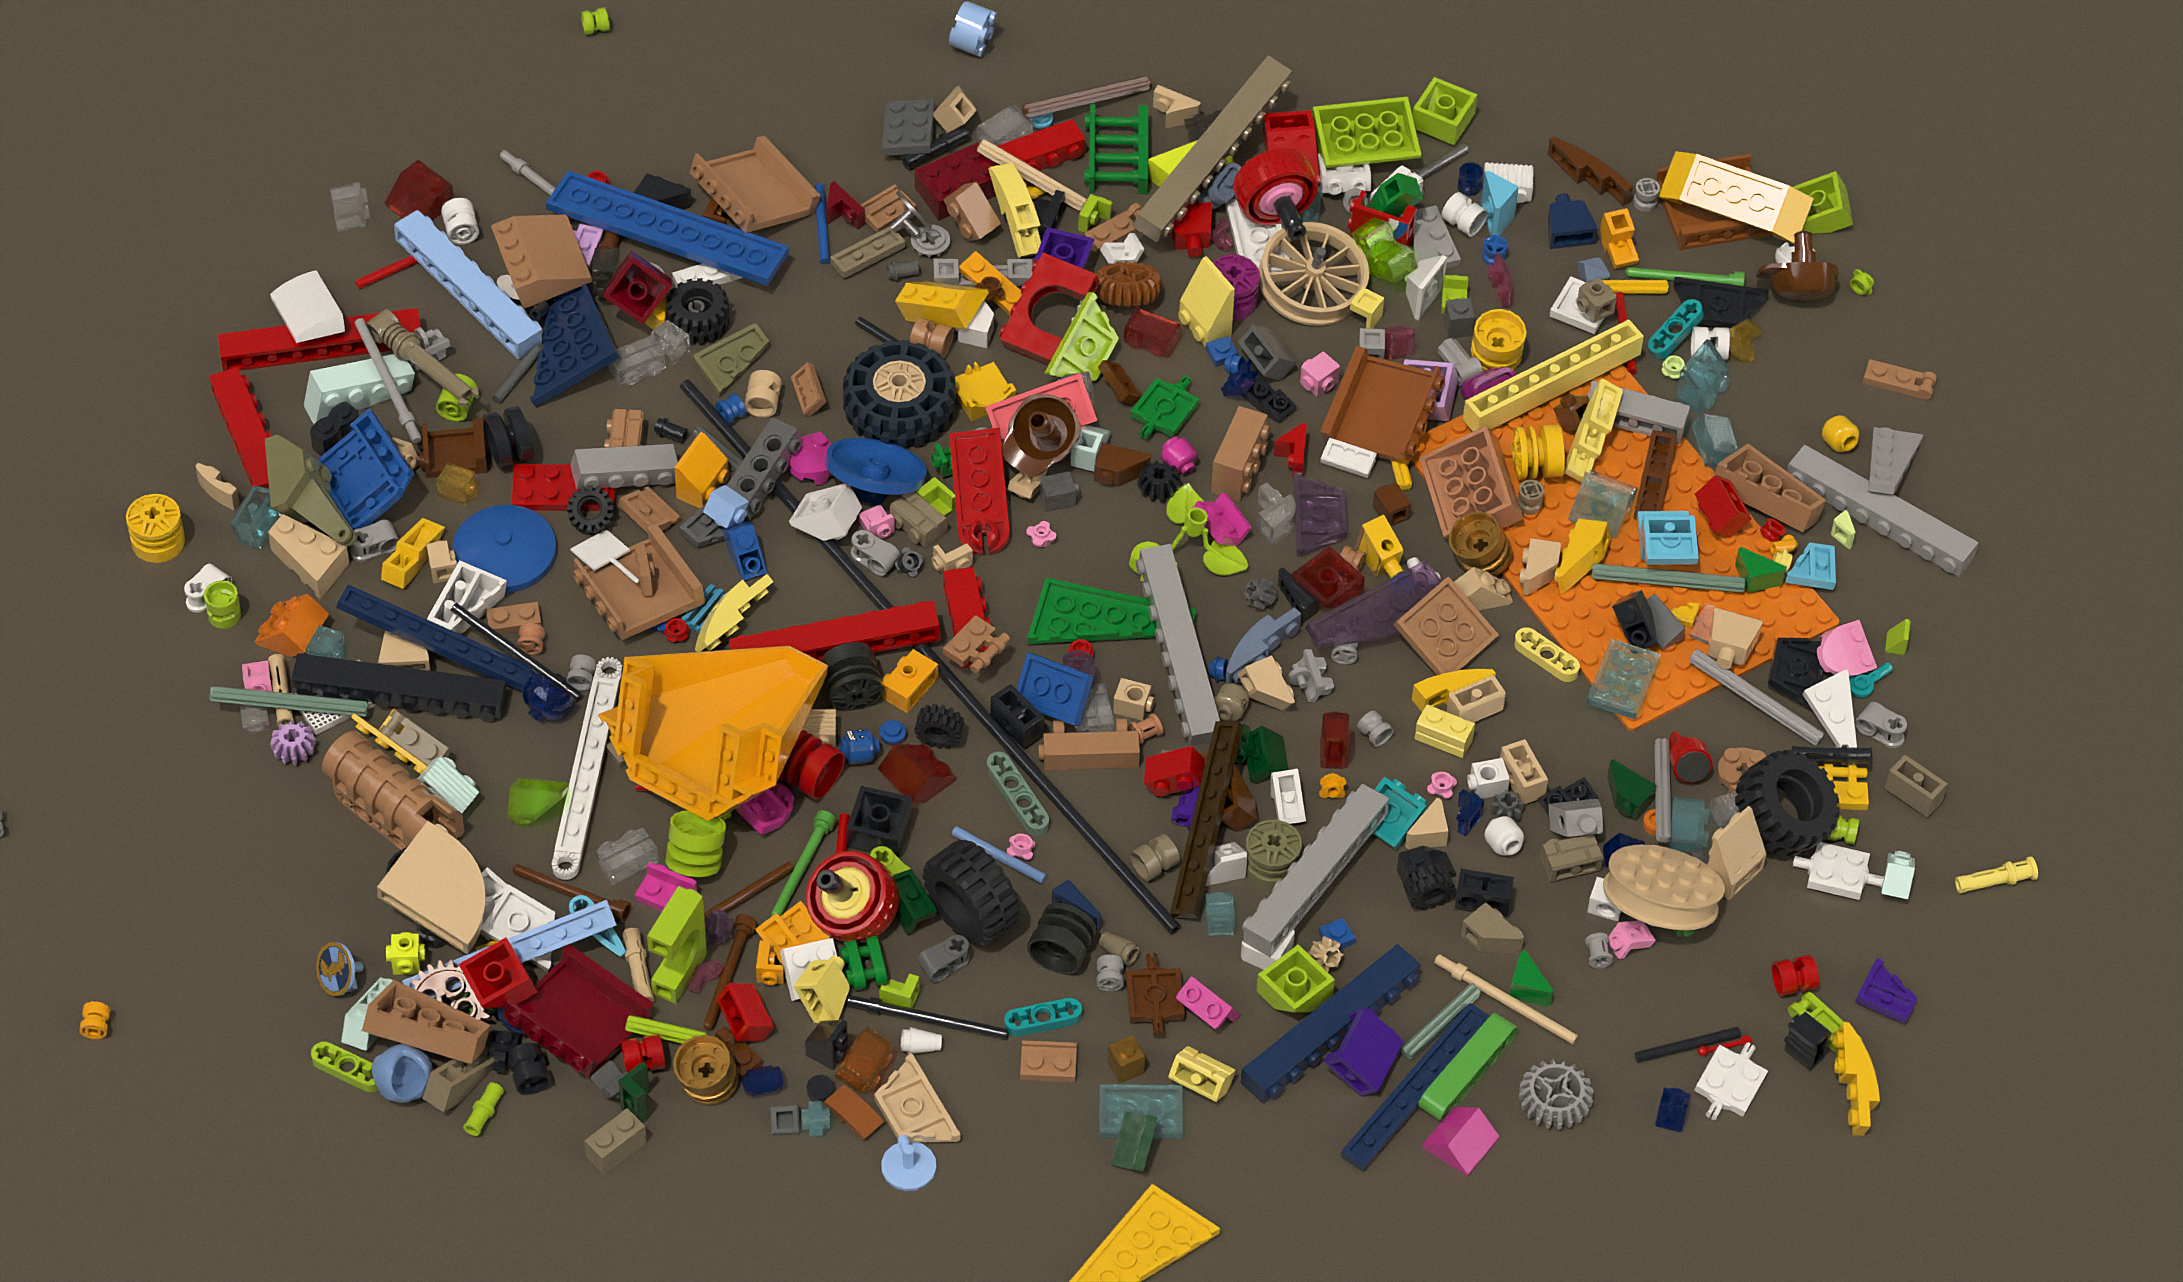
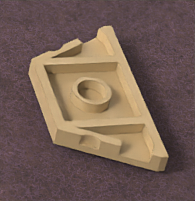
M912 1053L909 1054L898 1071L895 1070L889 1077L888 1082L882 1085L874 1094V1100L897 1139L902 1135H907L910 1142L960 1141L961 1134Z

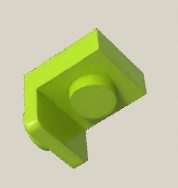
M1090 194L1079 214L1078 230L1082 232L1089 231L1091 225H1096L1099 217L1110 220L1113 202Z
M1444 275L1442 314L1445 312L1446 300L1467 298V276Z

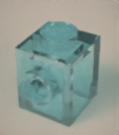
M319 625L306 647V654L343 659L345 650L343 633Z

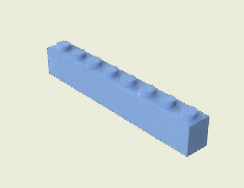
M416 210L394 224L395 240L518 360L527 355L535 345L539 347L542 345L541 326L536 321H532L521 306L513 303L507 292L501 291L490 276H486L480 271L476 262L470 261L464 255L463 250L449 240L445 232L439 231L434 226L428 216H424L419 210Z

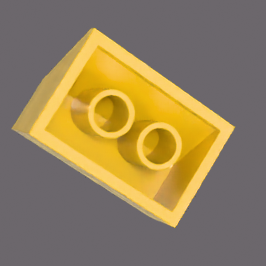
M929 281L911 282L905 284L895 302L906 321L916 322L921 317L933 321L934 325L943 324L953 328L966 329L989 292L987 289Z

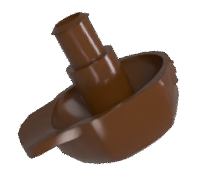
M1798 231L1793 234L1795 251L1791 253L1790 263L1766 264L1760 267L1756 273V278H1768L1771 280V285L1777 295L1787 300L1803 302L1819 300L1832 294L1835 290V280L1838 279L1839 274L1836 265L1828 262H1816V252L1812 251L1813 234L1809 231Z
M1034 394L1028 396L1009 421V432L1003 444L1002 454L1005 460L1021 473L1031 477L1042 474L1054 463L1064 460L1079 440L1081 428L1075 410L1072 409L1070 403L1054 395Z

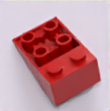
M1312 111L1266 113L1262 126L1265 151L1290 148L1301 152L1307 158L1317 182L1320 184Z

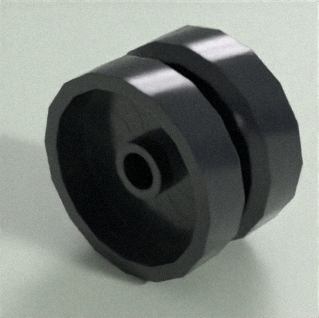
M519 406L505 409L503 419L497 412L483 415L486 439L498 468L512 465L513 453L520 462L534 458L530 431Z

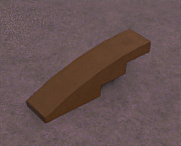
M1554 136L1550 138L1548 155L1577 184L1586 181L1599 195L1609 192L1622 206L1631 202L1633 186L1615 170L1573 144Z

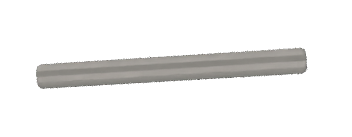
M1696 649L1691 654L1689 661L1813 745L1819 744L1824 735L1822 731L1729 669L1718 667L1714 659L1699 649Z

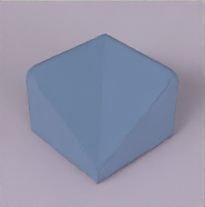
M1598 257L1577 262L1579 279L1581 281L1591 282L1597 278L1602 280L1610 277L1608 269Z

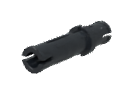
M962 125L947 134H940L939 138L932 141L931 153L902 155L901 160H905L902 161L904 167L910 170L944 151L949 152L953 150V147L959 143L969 140L970 135H967L969 134L967 127Z
M1842 744V747L1792 746L1791 749L1794 753L1800 752L1805 754L1807 759L1812 758L1818 763H1841L1844 766H1847L1848 763L1872 764V747H1849L1847 744ZM1808 753H1828L1829 755L1812 756L1808 755ZM1835 754H1856V756H1835Z

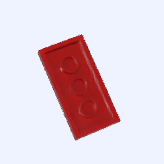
M514 464L511 505L525 507L532 511H567L569 497L572 498V493L575 490L576 492L580 491V489H576L570 464ZM601 488L602 491H606L608 496L611 497L613 507L615 508L616 488ZM594 501L585 502L581 507V511L601 510L599 504Z

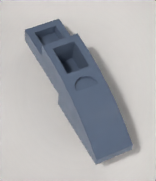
M1295 607L1277 620H1274L1269 614L1266 615L1245 634L1230 658L1226 671V684H1241L1238 673L1243 668L1267 658L1269 650H1274L1284 639L1297 634L1300 629L1301 613Z

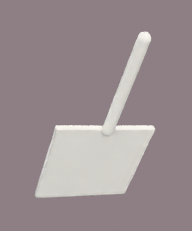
M607 529L570 549L572 553L593 571L612 562L635 583L640 581L616 560L630 552V549Z

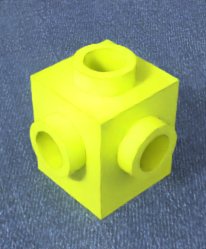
M408 932L391 934V945H386V961H391L393 975L419 974L418 971H421V961L425 960L426 957L425 944H420L419 934Z

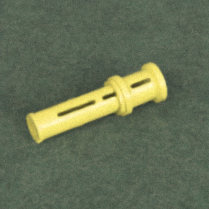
M2030 856L2026 860L2016 863L2005 862L2002 867L1955 877V885L1959 894L2003 883L2015 885L2017 881L2029 878L2037 880L2038 869L2034 858Z

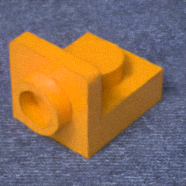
M760 940L756 964L757 982L766 985L784 984V966L775 965L776 952H771V941Z

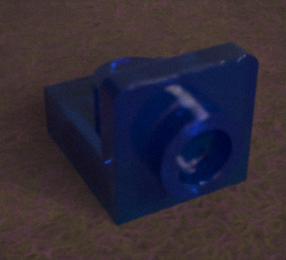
M1461 789L1458 796V807L1461 809L1456 817L1458 821L1457 832L1467 837L1483 816L1484 800L1476 793Z

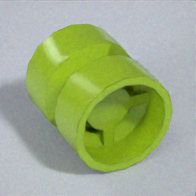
M455 374L472 389L477 387L471 378L462 374ZM443 388L436 404V410L447 420L463 421L468 415L475 396L472 395L467 400L469 406H459L457 403L458 399Z
M223 580L209 584L204 591L209 622L214 627L220 629L235 626L240 621L242 615L237 588L231 582Z

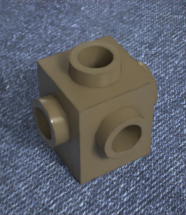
M1597 278L1579 287L1577 306L1581 312H1585L1592 322L1595 323L1614 313L1617 297L1613 294L1610 286L1605 285L1600 278Z

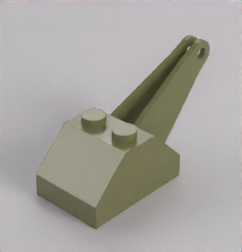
M280 435L266 438L265 447L271 508L281 515L284 514L302 524L310 521L343 546H351L356 540V533L329 495L331 491L330 481L332 479L329 468Z

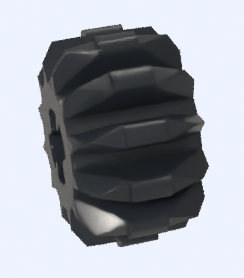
M1156 459L1154 464L1147 462L1145 468L1140 469L1137 486L1141 490L1143 497L1149 496L1151 502L1154 499H1159L1162 503L1164 498L1170 500L1173 494L1179 490L1181 477L1175 465L1169 466L1167 460L1161 464Z

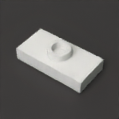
M1329 438L1320 460L1323 464L1368 478L1376 461L1377 453Z

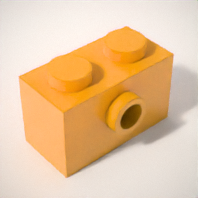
M913 649L907 656H903L899 660L897 667L891 674L888 673L883 678L884 689L882 699L908 714L938 680V664Z

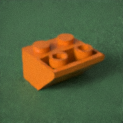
M309 594L299 597L294 596L284 602L279 601L271 609L270 613L272 615L268 621L260 626L258 630L259 635L254 642L261 647L289 657L296 656L297 653H305L329 613Z

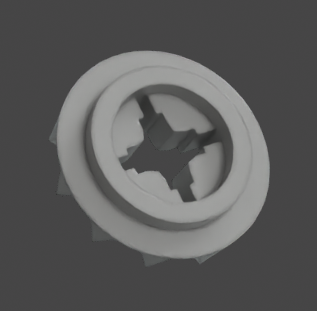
M931 224L932 227L930 228L923 225L919 227L921 232L915 238L911 236L912 248L918 251L919 256L926 254L929 258L931 255L939 257L941 252H947L950 245L948 232L938 225ZM926 237L928 238V240L930 239L931 242L935 241V245L926 243Z

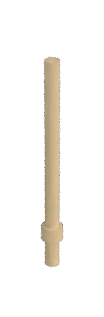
M1441 954L1436 957L1434 963L1452 973L1451 977L1460 982L1465 981L1476 985L1480 991L1573 1045L1576 1042L1577 1034L1471 973L1465 965L1460 962L1456 964Z

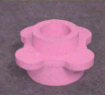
M1042 521L1034 527L1030 526L1026 531L1027 535L1031 536L1032 543L1037 547H1046L1051 541L1056 539V533L1051 531L1050 524L1046 521Z
M1447 772L1432 774V783L1427 787L1428 793L1431 795L1437 794L1445 799L1451 798L1453 795L1452 789L1456 786L1457 780Z
M1016 834L1010 837V847L1007 848V854L1011 857L1015 856L1025 860L1031 859L1033 856L1031 850L1035 847V842L1031 837L1026 834Z

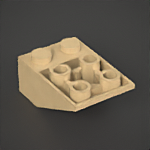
M1749 806L1741 813L1736 812L1724 829L1721 827L1712 836V848L1708 853L1710 858L1707 865L1722 879L1725 886L1723 897L1727 900L1734 897L1764 868L1767 854L1752 808Z

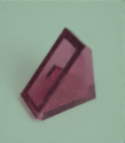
M1404 325L1381 328L1385 329V352L1388 360L1413 356L1415 330Z

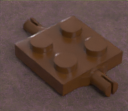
M1151 953L1146 954L1147 968L1126 971L1130 1023H1152L1153 1036L1158 1037L1159 1028V1037H1162L1165 1034L1163 1022L1184 1020V1004L1176 999V995L1182 989L1180 968L1166 969L1158 967L1157 954L1153 953L1151 960Z

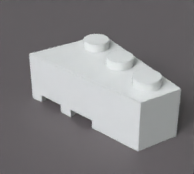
M459 560L427 620L461 635L471 625L451 612L452 606L457 602L480 619L486 613V609L492 608L504 598L507 580Z

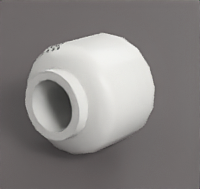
M1506 816L1493 819L1487 826L1484 835L1494 852L1502 856L1517 853L1522 847L1524 840L1523 831L1512 818Z

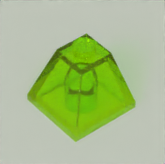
M518 778L510 787L508 819H515L517 824H531V821L538 819L568 792L569 782Z

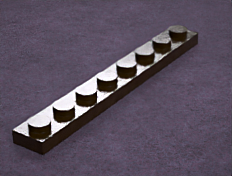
M1215 721L1170 914L1174 918H1198L1243 729V725L1239 721Z

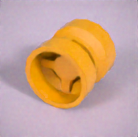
M88 1002L84 1004L82 1011L84 1020L80 1023V1034L90 1039L104 1038L108 1030L106 1021L110 1018V1007L101 1002Z

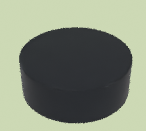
M816 1075L807 1082V1096L815 1103H823L834 1093V1083L828 1076Z

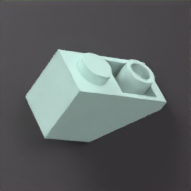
M1084 425L1080 427L1081 435L1071 450V466L1094 472V466L1102 443H1107L1110 431Z
M1895 851L1894 854L1888 853L1881 894L1908 899L1915 870V858H1910L1911 854L1903 851Z

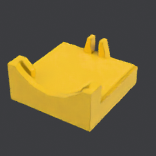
M974 362V369L967 365L965 373L955 377L956 398L971 421L988 415L985 406L1016 396L1015 387L1012 383L1008 384L994 362L979 367L977 362Z

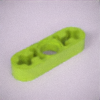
M319 1042L313 1046L311 1057L316 1068L366 1092L378 1091L374 1079H370L369 1082L366 1081V1077L371 1078L373 1076V1063L329 1042ZM326 1052L329 1053V1058L326 1056L322 1059L319 1058V1054L325 1055ZM351 1062L355 1064V1068L350 1072L340 1070V1066L343 1063Z

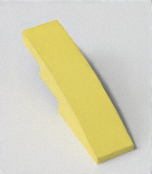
M1604 379L1599 381L1571 445L1564 466L1565 474L1582 483L1589 480L1594 460L1600 456L1606 434L1612 430L1623 389Z

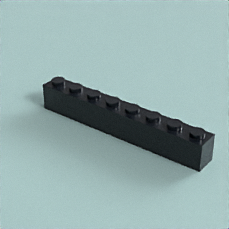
M297 653L291 678L292 690L295 694L368 701L380 707L392 706L408 711L422 710L432 714H453L457 717L468 716L481 718L485 721H501L506 698L505 680Z

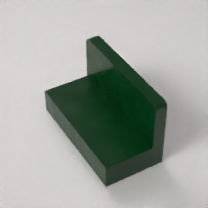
M1262 725L1253 730L1251 733L1256 753L1248 757L1246 762L1250 781L1258 784L1273 772L1288 770L1282 735Z
M912 868L893 875L899 889V904L895 916L907 936L913 934L917 923L935 917L937 909Z
M641 1062L618 1080L621 1109L624 1111L628 1108L644 1123L648 1120L646 1095L649 1094L650 1089L648 1067L644 1062Z
M1128 1111L1125 1112L1111 1161L1113 1166L1143 1174L1158 1117L1148 1114L1146 1117Z

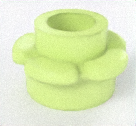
M1669 356L1662 364V372L1669 378L1678 379L1686 372L1684 360L1678 356Z

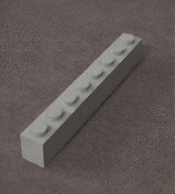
M1804 445L1789 463L1787 472L1826 499V502L1834 506V508L1839 511L1847 510L1849 515L1858 522L1875 529L1879 534L1889 537L1902 547L1919 554L1925 560L1935 563L1946 572L1960 577L1975 558L1979 542L1895 495L1868 491L1869 480L1812 448Z
M1171 544L1141 549L1139 559L1136 560V569L1138 575H1143L1144 583H1142L1144 597L1149 598L1151 606H1148L1150 619L1156 622L1155 637L1157 644H1162L1164 651L1161 652L1163 666L1169 669L1168 685L1171 691H1175L1177 698L1174 699L1175 710L1177 714L1182 716V735L1184 738H1188L1190 746L1211 742L1215 721H1220Z
M1364 784L1356 792L1352 791L1347 797L1343 808H1338L1334 812L1327 827L1323 826L1320 829L1315 842L1305 847L1300 860L1291 864L1286 877L1276 882L1272 894L1268 898L1262 899L1253 917L1249 916L1245 920L1242 927L1244 931L1243 942L1271 958L1388 815L1389 798Z

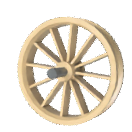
M1303 222V225L1306 227V233L1298 240L1290 239L1284 228L1279 230L1266 244L1258 269L1260 272L1259 286L1267 302L1284 317L1306 325H1330L1349 317L1354 312L1350 310V303L1363 287H1367L1369 280L1368 261L1360 246L1343 231L1322 223ZM1308 240L1323 243L1322 247L1316 249L1314 257H1312ZM1301 241L1305 258L1290 242ZM1326 244L1339 251L1325 262L1323 261L1326 253L1324 249ZM1278 248H1281L1292 260L1273 253ZM1345 256L1353 264L1331 267ZM1269 264L1288 271L1270 273ZM1357 275L1358 284L1338 276ZM1295 281L1282 291L1274 284L1275 282ZM1300 287H1303L1306 291L1301 304L1287 297ZM1336 288L1348 291L1354 295L1347 300ZM1322 290L1338 305L1326 307ZM1308 291H1315L1319 308L1304 305Z

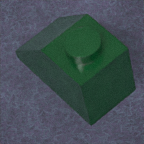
M1614 759L1611 760L1607 779L1614 808L1622 815L1637 821L1654 801L1657 785Z

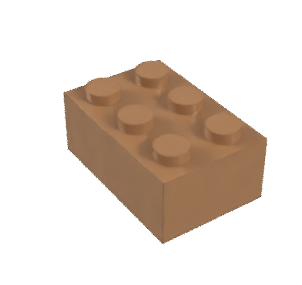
M1241 406L1238 407L1213 461L1211 493L1216 495L1227 493L1232 500L1240 502L1243 493L1249 492L1252 483L1250 478L1252 474H1257L1260 466L1259 458L1261 455L1265 456L1269 442L1265 441L1270 431V426L1267 425V414Z

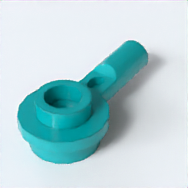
M1886 662L1868 675L1859 674L1849 679L1851 695L1858 699H1863L1870 695L1873 691L1874 683L1893 671L1891 664Z

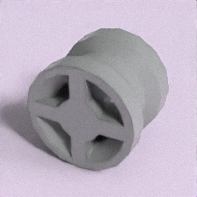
M1339 633L1333 636L1332 646L1334 649L1331 652L1332 660L1343 665L1354 663L1357 659V650H1355L1358 646L1357 637L1350 633Z

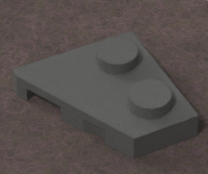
M706 504L679 527V533L697 548L725 540L722 529L725 527L718 525L714 519L703 512Z

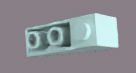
M380 977L345 1014L341 1042L367 1051L378 1039L379 1036L362 1031L367 1008L393 980Z

